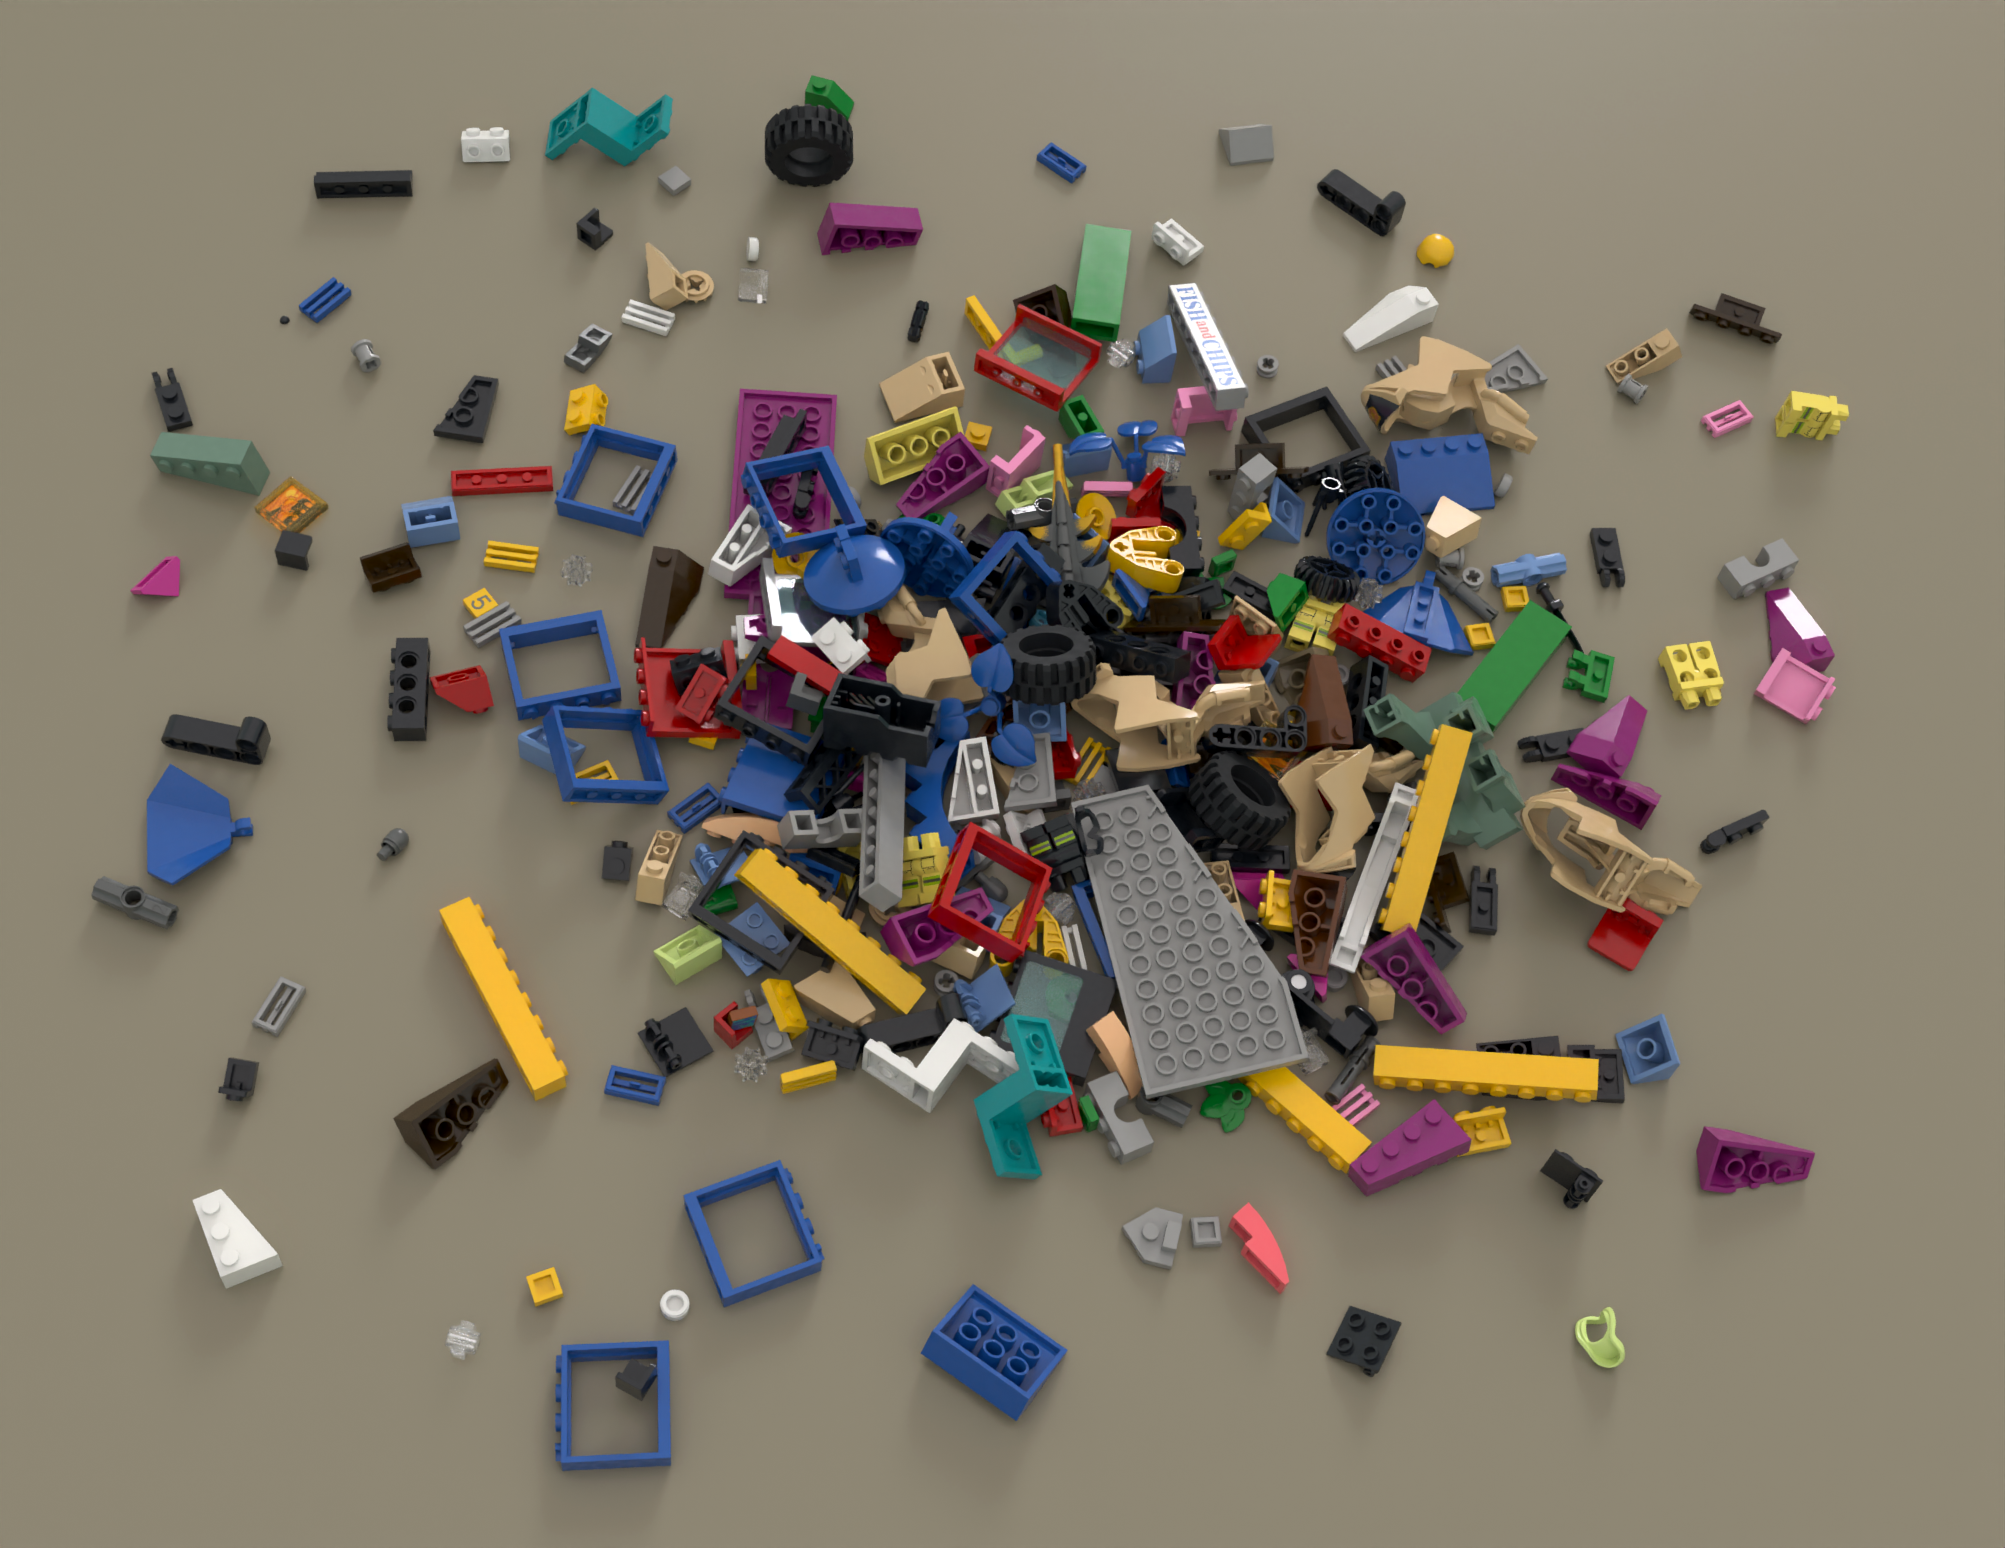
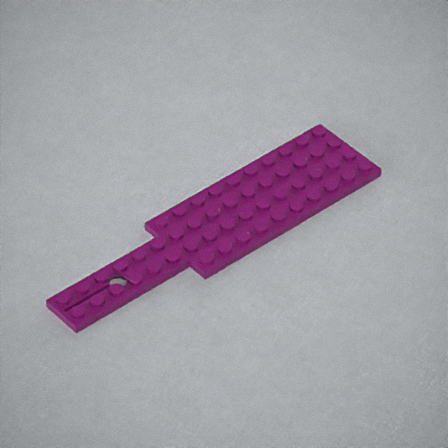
M740 388L729 532L748 504L751 505L750 496L743 493L741 475L743 474L746 462L759 460L783 415L795 418L800 409L807 411L806 430L793 453L829 446L834 455L837 395ZM819 470L817 476L812 475L811 481L815 482L812 496H810L811 500L807 515L801 520L793 516L792 510L802 472L780 476L768 497L777 520L792 528L791 533L808 534L830 529L831 495ZM791 555V561L797 562L798 555ZM761 564L732 586L724 585V598L749 600L748 615L764 614L759 581ZM791 585L794 609L798 613L800 603L814 604L808 597L804 585ZM756 664L757 690H746V680H743L742 709L766 723L792 731L793 708L787 707L786 703L795 678L780 670L767 672L761 668L760 664Z

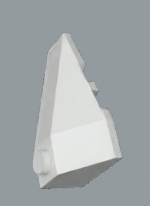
M1406 286L1384 297L1343 333V337L1354 352H1358L1433 322L1439 304L1426 287Z

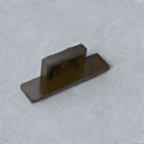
M1721 293L1715 310L1693 304L1689 312L1694 315L1695 319L1716 322V326L1724 329L1731 327L1738 330L1737 332L1744 336H1757L1760 338V341L1767 344L1777 343L1782 337V334L1759 326L1766 308Z
M1285 443L1235 444L1236 468L1209 470V476L1216 475V480L1231 479V475H1237L1239 468L1259 453L1277 468L1275 477H1278V474H1287V478H1301L1302 473L1309 472V466L1285 467Z
M1200 595L1151 596L1148 598L1151 620H1142L1140 622L1131 620L1123 626V631L1132 632V635L1135 636L1144 635L1147 632H1155L1156 635H1167L1171 632L1182 634L1184 631L1192 633L1204 631V634L1212 635L1217 633L1226 619H1202Z
M1454 851L1437 857L1429 885L1430 888H1428L1427 892L1430 904L1434 903L1436 912H1433L1434 921L1447 933H1451V928L1445 909L1470 901Z

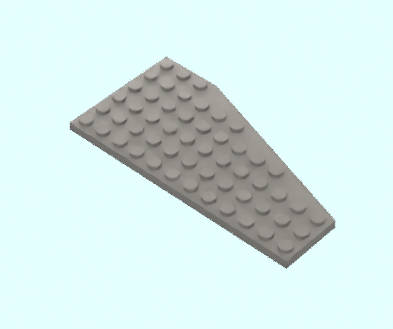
M1144 785L1071 802L1074 817V808L1084 806V808L1090 809L1095 814L1100 825L1096 835L1103 838L1104 849L1099 855L1085 857L1086 866L1146 1099L1309 1061L1287 981L1280 975L1243 918L1233 908L1212 878V874L1190 843H1187L1168 816L1166 809L1150 786ZM1088 816L1081 820L1087 849H1096L1097 840L1087 836L1088 832L1093 828L1092 821Z

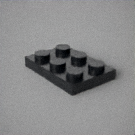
M1421 913L1416 933L1442 972L1462 951L1464 946L1425 914ZM1378 922L1370 929L1368 935L1376 942L1391 934V932L1381 930L1382 924Z

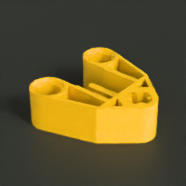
M1167 526L1128 531L1110 543L1105 559L1110 562L1111 572L1115 573V570L1121 569L1143 587L1169 594L1175 593L1178 590L1184 573V567L1180 562L1167 559L1169 548L1174 546L1177 535L1172 528Z
M1025 899L1003 919L998 933L1010 940L1012 939ZM1043 905L1041 911L1036 915L1035 921H1037V926L1028 938L1030 946L1026 950L1037 952V935L1042 933V955L1068 964L1069 958L1058 922ZM991 952L989 969L998 964L1003 977L1010 975L1014 961L1012 963L1007 961V963L1000 964L996 960L1002 958ZM1042 966L1043 974L1049 980L1062 976L1063 972Z

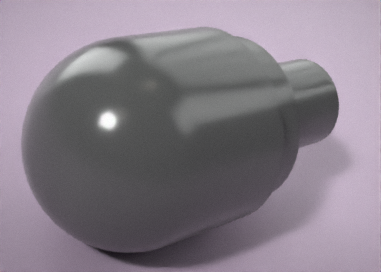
M401 828L391 830L383 838L381 843L382 849L377 853L378 858L385 861L390 855L395 856L399 854L409 842L408 833Z
M982 871L976 875L974 879L982 886L987 897L998 902H1003L1007 898L1008 889L998 878L993 876L988 878Z

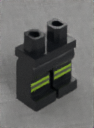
M1073 813L1064 814L1020 833L1023 842L1027 843L1032 857L1053 868L1049 877V882L1051 883L1049 888L1052 893L1068 888L1063 875L1068 872L1071 873L1075 884L1090 879Z

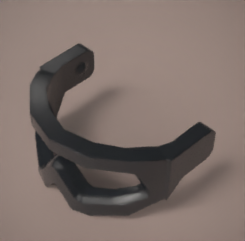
M1084 806L1074 808L1076 826L1085 857L1101 854L1104 849V841L1101 836L1096 835L1100 825L1095 814L1090 809L1084 808ZM1088 816L1092 821L1093 828L1088 832L1087 836L1097 840L1096 849H1087L1081 820Z

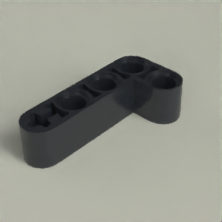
M1338 169L1329 172L1317 184V189L1321 196L1379 236L1387 235L1401 221L1406 202L1404 197L1397 191L1390 192L1382 200Z
M1290 705L1277 718V728L1215 724L1203 736L1202 746L1207 752L1212 754L1227 750L1252 757L1293 759L1307 745V715L1301 706ZM1287 715L1294 717L1296 724L1291 723ZM1237 736L1243 737L1246 745L1239 743ZM1262 738L1268 739L1271 742V747L1266 746ZM1288 740H1292L1296 744V749L1289 746Z
M173 714L169 717L161 741L164 745L177 750L252 765H261L271 737L267 724L256 717H245L241 727Z
M950 993L940 997L936 1001V1007L933 1009L859 1027L857 1029L858 1035L865 1039L861 1050L862 1056L864 1046L870 1038L876 1042L885 1043L894 1054L935 1044L954 1018L960 1022L968 1023L960 994Z

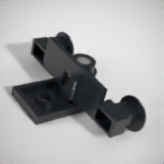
M1245 920L1264 951H1271L1274 947V939L1270 931L1256 920ZM1294 969L1281 975L1288 983L1300 1029L1302 1030L1305 1026L1308 1027L1345 1059L1358 1047L1363 1035L1373 1037L1377 1035L1378 1024L1375 1018L1361 1006H1347L1345 1008L1347 1019L1344 1022L1337 1017L1335 1020L1320 1009L1315 1004L1313 998L1315 985L1308 972L1302 969Z

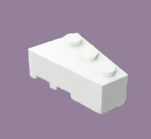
M749 504L746 506L711 559L708 575L728 586H732L760 565L762 557L769 558L772 556L773 549L769 544V536L766 529H763L760 525L759 514L756 508L754 509ZM778 520L784 535L791 533L792 528Z
M986 736L960 740L948 813L949 825L955 826L957 823L963 825L968 824L970 821L972 823L981 822L984 818L989 820L998 819L1000 812Z
M222 1189L193 1200L220 1278L226 1289L283 1266L277 1252Z

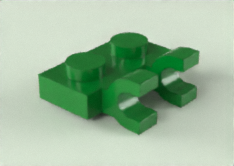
M1574 649L1572 657H1569L1567 660L1566 668L1574 670L1584 668L1585 672L1584 675H1581L1576 671L1570 670L1568 678H1564L1562 688L1568 690L1579 688L1581 689L1580 696L1604 703L1608 698L1615 657L1593 650L1586 655Z

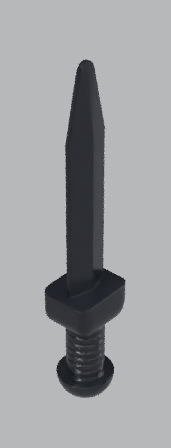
M1542 582L1538 584L1536 593L1540 594L1547 605L1545 610L1567 623L1561 613L1564 608L1562 601L1554 599L1549 590L1550 585L1548 583ZM1570 630L1567 636L1575 650L1583 652L1579 641L1573 631Z

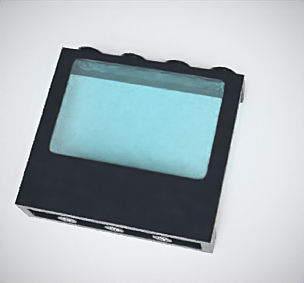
M1025 950L1024 956L1022 958L1018 957L1012 971V973L1016 974L1014 982L1009 981L1007 984L1016 1004L995 1019V1021L1000 1023L997 1031L991 1030L989 1037L997 1043L998 1047L1006 1052L1011 1051L1014 1053L1011 1041L1007 1035L1004 1018L1010 1014L1048 1019L1066 1074L1075 1076L1073 1084L1083 1087L1097 1047L1086 1032V1029L1108 1014L1117 987L1116 979Z

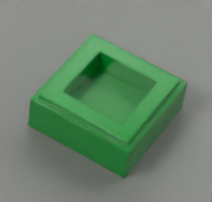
M1231 549L1211 559L1208 569L1211 577H1217L1233 570L1237 558L1234 550Z
M1089 1095L1081 1097L1078 1101V1108L1083 1127L1088 1133L1097 1129L1100 1119Z

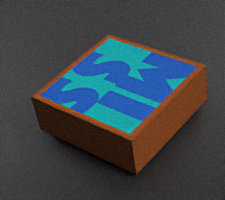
M756 1006L730 1011L726 1023L734 1031L754 1026L758 1017Z

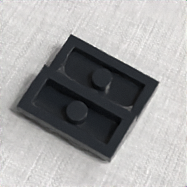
M1567 1045L1568 1057L1599 1059L1597 1100L1591 1101L1624 1103L1622 1049H1595V1045Z

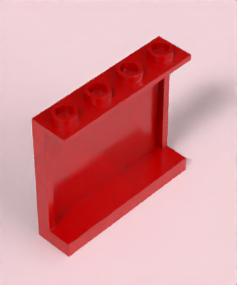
M641 637L639 648L634 649V663H638L639 666L636 671V683L641 684L638 701L639 705H643L641 726L646 728V737L740 739L741 731L724 725V722L715 717L709 723L705 721L704 725H699L693 719L675 709L682 696L678 695L671 673L670 660H674L682 654L692 655L699 653L702 649L646 648L645 638ZM723 640L720 649L729 679L727 685L729 686L737 673L733 640ZM739 687L729 703L742 709Z

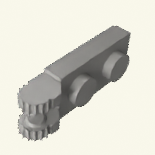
M760 984V991L766 1000V1004L758 1007L756 998L750 989L744 991L748 1005L756 1006L758 1017L755 1022V1028L766 1057L770 1062L795 1051L789 1033L780 1032Z

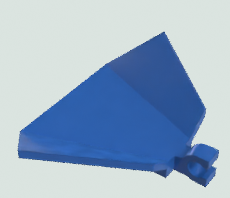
M1426 570L1422 583L1416 581L1413 586L1401 587L1363 611L1426 646L1450 653L1473 656L1474 652L1448 601L1439 593L1440 588L1433 586L1436 572Z
M169 764L147 799V872L152 877L173 886L228 851L231 844H233V837L253 836V824H251L250 817L232 822L228 798L174 765Z

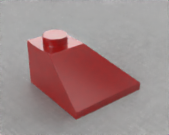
M481 665L429 677L430 683L437 695L467 712L473 711L474 714L488 711V707L494 706L488 679Z

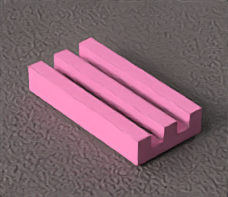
M1739 400L1703 416L1701 422L1703 425L1707 424L1706 429L1708 431L1712 430V436L1716 438L1750 423L1754 416ZM1737 409H1740V410H1741V411H1738V412H1736V413H1734V414H1729V415L1725 416V418H1723V419H1720V420H1718V421H1716V422H1713V420H1715V419H1717V418H1719V417H1721V416H1724V415H1726V414H1728V413H1730V412H1733V411H1735V410H1737Z
M1085 481L1081 487V496L1083 497L1089 493H1098L1104 497H1127L1133 489V483Z
M1363 1084L1342 1098L1338 1105L1332 1106L1334 1110L1339 1111L1358 1095H1361L1362 1098L1340 1114L1346 1118L1364 1103L1368 1102L1369 1106L1348 1121L1353 1126L1380 1106L1379 1101H1375L1372 1098L1373 1095L1370 1091L1367 1092L1365 1090L1366 1087Z

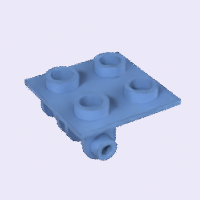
M700 843L696 846L695 859L690 860V863L703 886L709 881L731 847L711 853V849L707 844ZM744 851L717 889L740 881L734 874L748 858Z
M758 902L728 923L776 955L790 944ZM720 937L724 949L747 977L752 973H758L762 969L761 966L763 964L757 961L756 958L754 959L746 954L745 951L743 952L728 940Z
M995 964L970 984L962 979L954 983L953 991L960 994L968 1024L977 1033L1016 1004L998 964Z

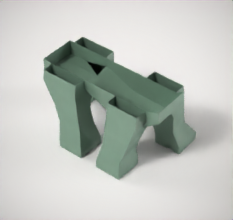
M1451 692L1415 713L1396 696L1389 693L1374 705L1364 709L1376 737L1396 740L1407 750L1413 752L1420 760H1423V762L1426 754L1431 755L1433 745L1429 744L1433 729H1438L1439 725L1444 724L1473 733L1455 794V804L1452 805L1442 843L1446 841L1469 846L1477 842L1480 848L1486 850L1523 830L1514 814L1526 806L1512 775L1501 766L1495 750H1485L1483 746L1484 743L1494 738V735L1478 700L1474 696L1463 701L1461 695Z

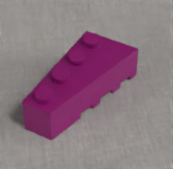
M829 203L817 236L822 255H830V251L841 250L842 253L851 252V248L864 247L866 251L874 250L879 245H885L886 248L917 245L923 227L918 208Z
M1184 631L1177 639V648L1191 651L1189 676L1173 683L1171 702L1177 706L1192 710L1206 687L1216 684L1212 670V655L1207 646L1210 642L1209 635Z
M1410 923L1363 950L1360 957L1366 963L1371 964L1378 971L1377 973L1398 990L1397 992L1404 999H1407L1416 1008V1011L1441 1035L1465 1022L1466 1010Z
M1434 1099L1353 1161L1349 1166L1348 1177L1367 1197L1399 1183V1180L1411 1175L1415 1176L1422 1173L1424 1169L1436 1164L1438 1166L1456 1155H1463L1469 1152L1472 1139Z

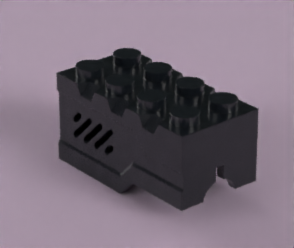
M838 673L823 707V747L837 750L851 747L854 748L857 754L867 756L875 752L879 753L882 759L893 761L898 757L904 758L910 765L926 768L940 734L941 701L902 694L891 683Z

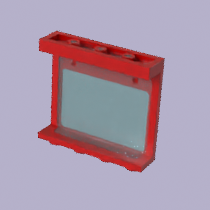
M1019 304L1015 321L989 351L980 348L976 353L974 371L1058 412L1100 361L1102 344Z

